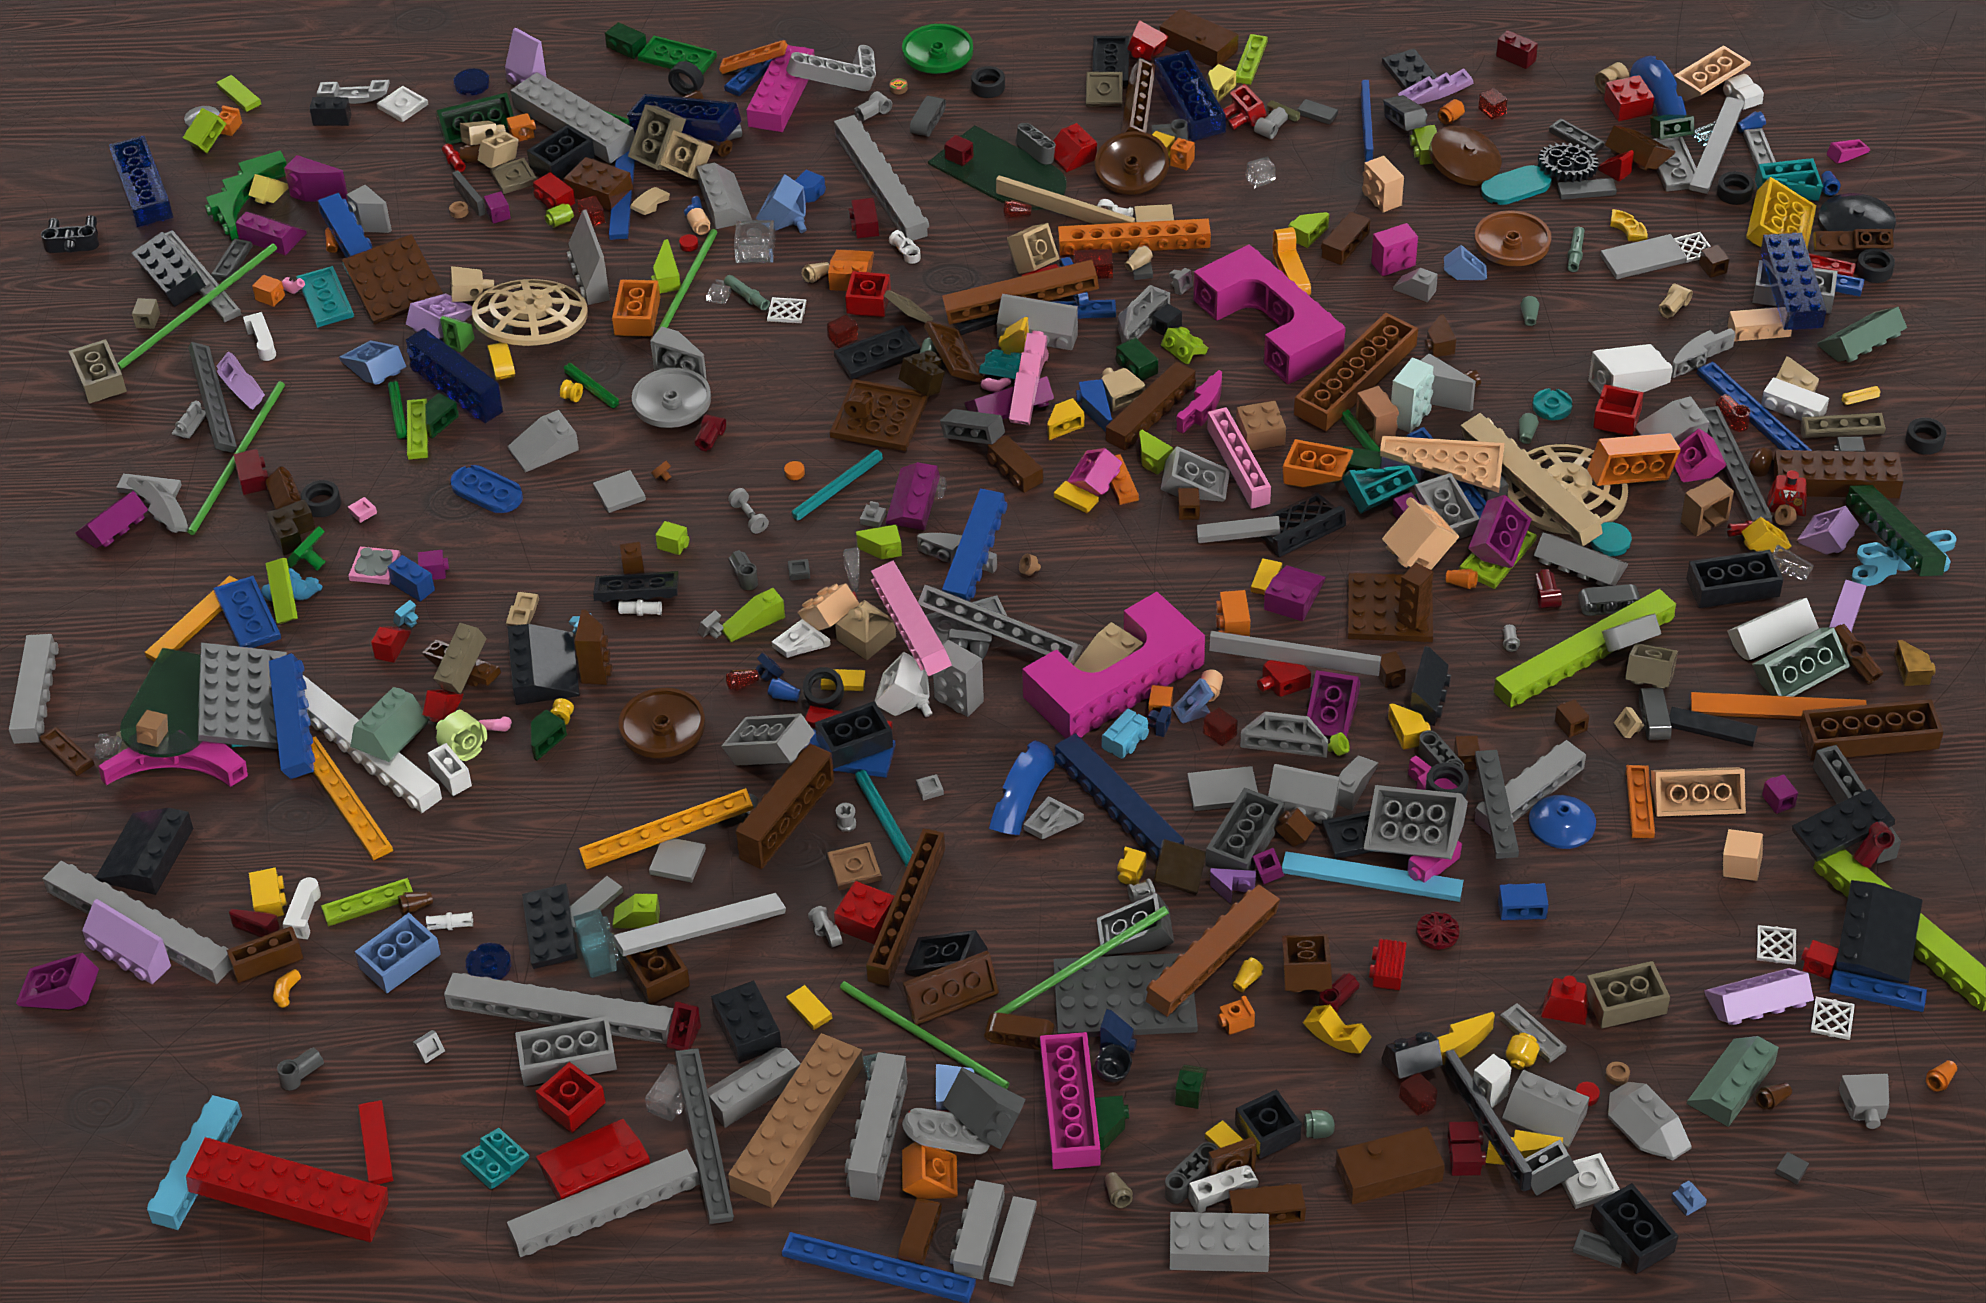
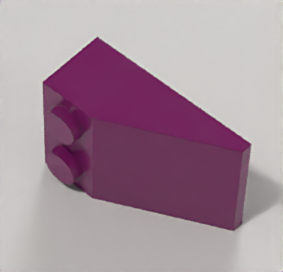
M298 155L284 167L291 197L305 202H313L339 193L341 198L347 201L346 194L348 193L343 170Z
M1288 565L1285 566L1272 578L1265 591L1264 610L1303 622L1326 577Z
M1316 670L1307 717L1313 721L1324 736L1331 737L1341 732L1346 738L1348 737L1361 686L1358 676Z
M83 953L30 968L16 1004L23 1007L72 1009L83 1006L89 1000L99 968Z

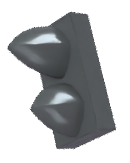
M950 629L947 640L954 642L964 649L970 644L971 653L983 660L988 652L992 633Z

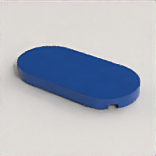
M471 465L470 468H466V466L461 467L451 476V488L456 495L489 511L506 513L516 509L522 503L523 494L519 484L482 466Z

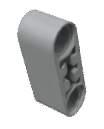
M1655 613L1602 631L1608 652L1662 634Z

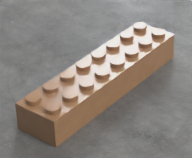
M822 1033L819 1035L729 1172L731 1191L768 1207H774L864 1066L862 1049Z

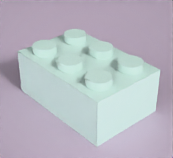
M1411 358L1393 380L1391 402L1397 406L1399 411L1397 426L1399 429L1409 433L1415 427H1418L1422 418L1431 411L1430 399L1433 395L1431 388L1435 377L1433 375L1434 366L1415 358Z

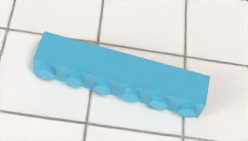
M212 1095L209 1102L203 1106L200 1118L193 1124L188 1139L181 1145L179 1155L176 1160L172 1161L167 1176L161 1180L155 1197L148 1203L147 1211L152 1223L176 1230L180 1228L198 1195L188 1192L186 1175L205 1137L225 1143L228 1142L242 1117L237 1101Z

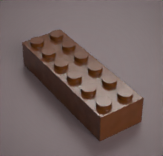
M1775 450L1772 465L1774 480L1778 475L1786 476L1787 472L1791 470L1798 472L1800 478H1805L1807 497H1846L1850 486L1873 485L1886 498H1900L1904 482L1899 452Z
M1932 699L1803 710L1799 726L1810 760L1815 759L1817 750L1837 745L1844 757L1939 749L1944 733Z
M811 743L804 750L800 751L797 759L787 767L783 776L775 781L772 789L763 795L757 807L753 808L746 820L738 825L736 835L740 860L761 870L834 783L831 752Z

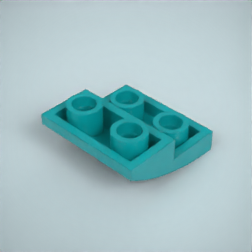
M993 349L992 352L990 351L986 354L985 362L980 365L979 373L1016 379L1022 354L1012 352L1011 355L1003 354L1004 351Z
M500 1128L480 1138L479 1146L461 1155V1163L491 1190L512 1176L529 1159V1154Z

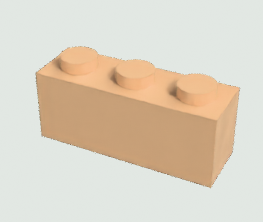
M1788 307L1730 311L1728 329L1731 328L1735 332L1734 341L1791 337L1793 320Z

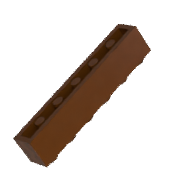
M1139 58L1129 74L1121 133L1131 131L1146 133L1156 65Z
M1176 361L1106 426V441L1124 451L1131 445H1134L1139 438L1141 430L1147 432L1154 423H1157L1166 412L1171 410L1174 404L1181 401L1184 395L1195 387L1196 370Z

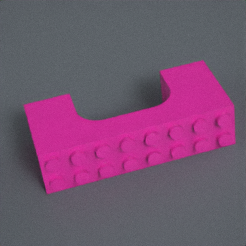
M1250 244L1194 271L1193 300L1216 321L1240 309L1255 308L1266 313L1280 326L1265 334L1264 364L1286 384L1289 385L1332 363L1344 352L1346 332L1344 325L1337 321L1331 313L1322 308L1318 302L1314 301L1294 281L1285 276L1281 270L1277 269L1271 261L1262 256Z
M1155 592L1124 610V630L1143 642L1141 649L1105 670L1094 673L1077 669L1056 649L1022 669L1023 698L1065 739L1075 733L1082 738L1091 730L1099 728L1110 719L1116 718L1126 709H1130L1142 700L1148 699L1152 685L1168 687L1169 684L1182 679L1186 674L1199 669L1204 664L1205 635L1163 596Z

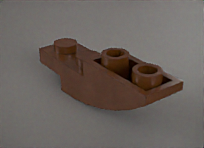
M1855 229L1854 231H1815L1813 233L1814 252L1856 253L1871 248L1882 250L1894 248L1893 229Z
M435 640L422 653L429 661L439 667L449 644ZM477 659L466 684L476 687L481 683L488 686L501 674L499 666Z

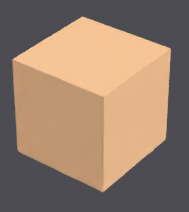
M1728 830L1723 853L1724 877L1758 880L1763 856L1762 833Z

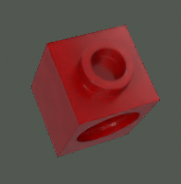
M1812 940L1810 948L1805 947L1801 960L1805 961L1803 971L1830 979L1837 962L1839 949Z

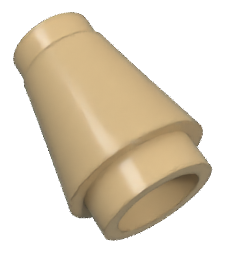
M1147 246L1138 247L1127 262H1125V267L1130 272H1133L1151 262V258H1153L1151 250Z
M828 262L807 264L802 268V277L806 282L813 283L828 274L830 265Z

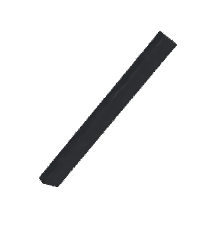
M1454 1049L1446 1051L1445 1072L1522 1191L1530 1190L1532 1170Z

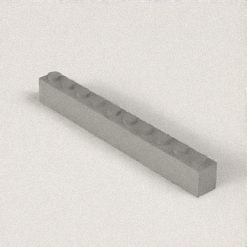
M855 115L834 121L835 136L898 230L902 231L904 236L912 241L927 237L928 219L923 217L920 207L914 204L913 197L908 195L905 185H902L898 175L893 173L890 163H887L883 153L878 151L875 142H872L868 131L865 132L862 122L858 121Z
M60 861L43 877L48 893L89 914L93 902L98 899L161 937L169 959L215 984H218L232 969L226 951L228 950L227 947H220L210 938L198 935L189 927H183L175 919H169L158 910L146 907L140 900L135 901L125 892L117 891L108 883L96 880L91 874L81 872L73 864L68 865Z
M452 973L444 993L447 1008L554 1026L608 1016L611 1035L667 1044L674 1008L631 1002L620 998L602 997L600 995H588L576 991H563L556 988L539 987L533 984H520L509 980H496L490 977H477L466 973Z

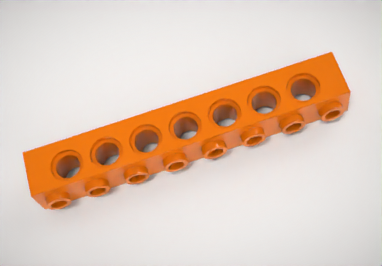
M1209 218L1058 226L1060 256L1128 252V250H1135L1142 246H1147L1151 251L1210 248L1211 241Z

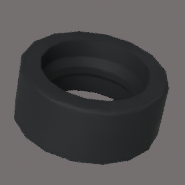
M680 61L669 72L668 82L675 92L685 96L694 90L699 91L703 86L704 77L697 66L687 61ZM679 73L688 76L693 85L684 82Z
M992 66L976 69L971 75L972 91L977 96L983 98L999 96L1005 90V74L1001 69ZM984 80L996 81V83L983 84L980 82Z
M1737 171L1727 172L1719 178L1717 195L1723 202L1728 204H1745L1752 198L1754 181L1745 173ZM1727 186H1739L1744 190H1731Z
M1877 248L1866 249L1858 256L1856 272L1859 277L1868 282H1885L1893 275L1895 259L1885 250ZM1866 263H1878L1885 268H1872Z
M1921 417L1914 419L1907 428L1906 444L1910 449L1920 454L1937 453L1944 446L1947 434L1946 428L1942 423L1932 418ZM1927 432L1934 435L1937 439H1922L1915 433Z
M328 480L314 481L306 485L302 490L301 499H305L313 517L330 516L340 508L341 498L339 489L333 482ZM319 495L332 496L325 502H311L314 497Z
M819 667L806 675L803 681V692L806 701L810 705L831 709L841 702L844 696V685L841 676L835 670L828 667ZM820 679H830L835 683L836 691L828 698L819 699L812 695V684Z
M1436 764L1427 773L1426 790L1460 793L1465 798L1468 791L1469 777L1466 771L1456 764ZM1440 778H1450L1458 782L1460 786L1454 789H1443L1437 786L1434 781Z

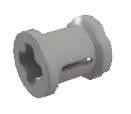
M842 803L836 807V816L838 817L837 828L842 832H850L856 828V819L854 818L856 811L852 804Z
M1149 878L1143 883L1129 884L1127 886L1132 903L1156 894L1154 885Z

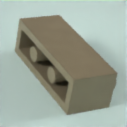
M459 623L433 678L442 689L461 694L487 639L477 627Z

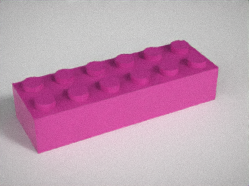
M788 45L783 56L772 59L746 109L748 127L783 132L809 80L792 76L786 71L791 54L799 52L815 56L814 49Z
M1087 1032L1040 1036L1053 1169L1101 1166L1100 1141Z

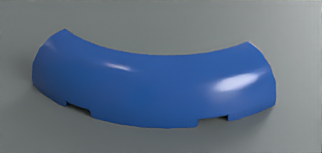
M1650 55L1638 59L1631 68V77L1641 76L1654 96V104L1658 116L1687 115L1682 96H1678L1676 92L1677 82L1667 65L1662 60H1656V56Z
M1035 740L1027 745L1028 751L1026 753H1020L1003 785L1004 797L996 804L989 829L1020 835L1027 810L1040 782L1055 766L1053 752L1047 745Z

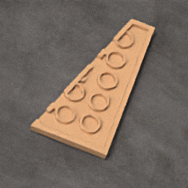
M1382 436L1380 456L1440 475L1452 473L1456 480L1499 493L1504 443Z

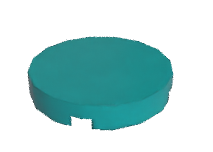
M1551 388L1544 389L1534 395L1532 402L1533 411L1543 419L1561 420L1571 413L1572 398L1568 393L1556 389V391H1551Z
M1604 522L1601 524L1603 534L1590 542L1595 551L1598 552L1599 550L1608 556H1618L1624 554L1630 548L1632 537L1629 530L1623 525L1614 522Z

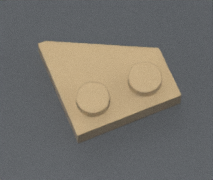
M1786 357L1776 377L1779 380L1815 392L1819 383V378L1790 357Z

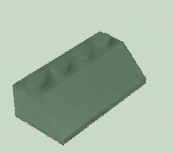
M1899 307L1873 312L1817 344L1836 361L1846 360L1848 363L1858 359L1857 355L1860 353L1863 355L1871 352L1873 346L1878 347L1887 343L1886 339L1900 336L1901 331L1906 329L1907 326Z
M1834 627L1819 628L1753 663L1752 666L1760 684L1772 696L1794 697L1848 668L1850 664Z
M393 687L354 725L350 747L390 762L428 724L429 719L427 716L422 715L423 710L413 694L401 688Z
M1759 1036L1733 1039L1687 1100V1104L1729 1127L1775 1065L1779 1047Z

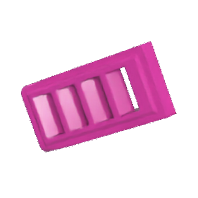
M1860 139L1832 142L1827 151V156L1838 164L1869 153L1870 148Z

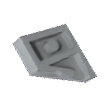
M1048 796L1024 823V830L1040 839H1044L1082 822L1084 814Z

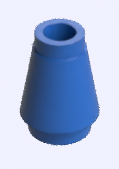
M1755 111L1738 122V131L1742 133L1744 130L1762 128L1766 125L1763 113Z
M1825 171L1822 174V191L1827 195L1837 194L1841 187L1839 180L1831 171Z
M773 678L768 689V695H771L772 698L796 702L801 692L800 689L780 678Z

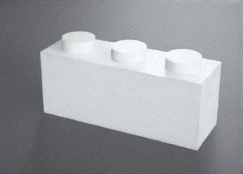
M1773 377L1763 392L1761 405L1801 421L1802 417L1824 416L1827 411L1829 398Z

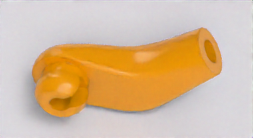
M296 969L283 975L275 983L273 999L278 1007L284 1008L290 1003L288 999L290 989L301 979V975Z

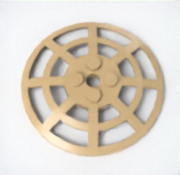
M540 279L515 280L496 285L478 296L472 306V320L481 333L502 343L522 346L549 344L568 338L582 328L588 317L587 303L580 293L567 285ZM530 286L543 287L545 289H531ZM518 287H522L523 289L515 292L508 291ZM554 291L562 298H552L549 293ZM563 291L573 295L579 301L569 299ZM493 295L488 306L478 309L479 304L485 298ZM500 295L508 297L504 302L495 303ZM553 303L564 304L560 312L553 309ZM570 305L582 307L580 315L574 322L565 317L570 309ZM506 307L508 314L503 316L496 309ZM490 311L492 316L500 322L495 328H492L484 323L479 315ZM547 315H551V316H552V317H550V318H548V319H544V320L537 321V319L544 318V317H546ZM513 318H517V319H521V320H529V322L517 321V320H512V319H513ZM558 320L567 326L555 332L539 335L538 327L552 324ZM506 325L530 328L531 335H514L501 331Z
M1554 444L1527 452L1529 457L1545 453L1546 455L1536 460L1540 464L1550 459L1554 465L1543 469L1545 471L1548 470L1556 481L1562 482L1568 492H1573L1581 503H1584L1583 499L1590 492L1599 496L1594 501L1586 504L1589 510L1598 507L1605 500L1614 505L1615 508L1601 517L1602 523L1613 522L1623 512L1628 497L1627 483L1622 484V495L1620 500L1609 494L1610 485H1604L1603 490L1593 486L1591 475L1587 469L1582 467L1585 461L1590 463L1591 458L1589 456L1593 455L1594 450L1576 445ZM1554 451H1572V452H1579V453H1581V454L1570 453V452H1557V453H1555ZM1559 457H1573L1577 459L1574 463L1562 462ZM1506 477V482L1509 484L1507 497L1532 519L1531 525L1553 533L1568 534L1556 522L1550 521L1551 517L1545 512L1541 518L1527 510L1519 502V499L1527 495L1522 491L1514 493L1512 482Z

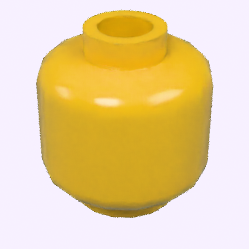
M1522 1032L1519 1035L1512 1036L1505 1052L1507 1059L1511 1061V1066L1517 1069L1533 1066L1540 1050L1539 1044L1536 1042L1537 1039L1534 1036Z

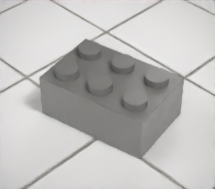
M947 640L943 646L952 666L933 674L934 697L940 703H944L956 712L969 717L984 702L982 658Z

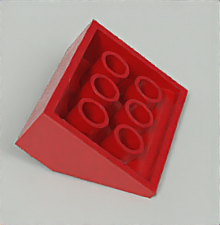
M624 1119L536 1156V1160L558 1201L650 1164V1158L640 1139Z

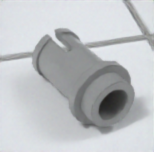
M1509 624L1502 629L1504 634L1503 646L1507 651L1513 652L1520 646V640L1516 635V627Z

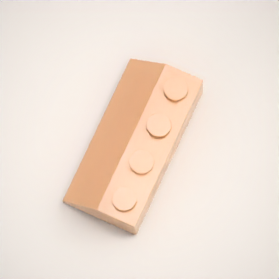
M1722 46L1674 75L1677 82V95L1682 96L1684 101L1698 97L1747 68L1751 62L1729 48Z
M1745 769L1651 770V793L1656 816L1746 813Z

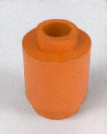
M1453 99L1444 105L1438 112L1439 120L1443 124H1450L1458 119L1465 112L1463 103Z

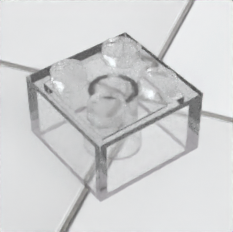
M774 220L736 221L734 240L736 263H766L774 261L776 239Z

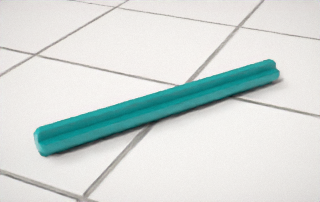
M874 450L792 510V517L797 521L802 519L883 459V454L878 450Z
M865 770L856 772L855 776L859 786L907 867L913 853L867 772Z

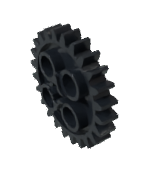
M1562 142V145L1555 143L1554 146L1549 144L1548 148L1543 147V150H1540L1537 161L1540 171H1544L1545 175L1550 174V178L1557 177V180L1563 179L1564 182L1570 180L1572 183H1574V180L1581 182L1582 179L1587 181L1588 177L1593 178V174L1596 175L1599 162L1596 154H1591L1592 150L1586 151V147L1579 148V144L1572 146V143L1566 145L1564 142Z

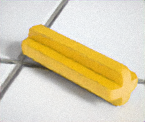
M1878 386L1844 393L1841 400L1844 405L1878 398L1880 396V389Z

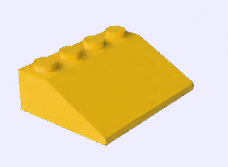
M1770 177L1756 192L1746 238L1761 248L1779 251L1780 247L1807 253L1817 205Z

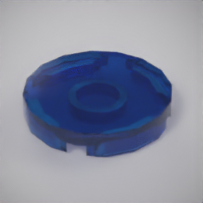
M475 68L463 70L454 78V87L462 95H467L466 93H471V95L481 94L488 89V84L490 83L489 75L485 71Z
M481 944L467 955L465 960L467 973L471 976L490 977L501 980L509 973L512 966L510 953L500 944Z

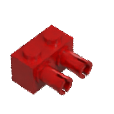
M1246 84L1230 92L1232 104L1219 110V114L1224 121L1238 113V115L1227 120L1232 130L1246 122L1254 127L1260 117H1267L1263 102Z

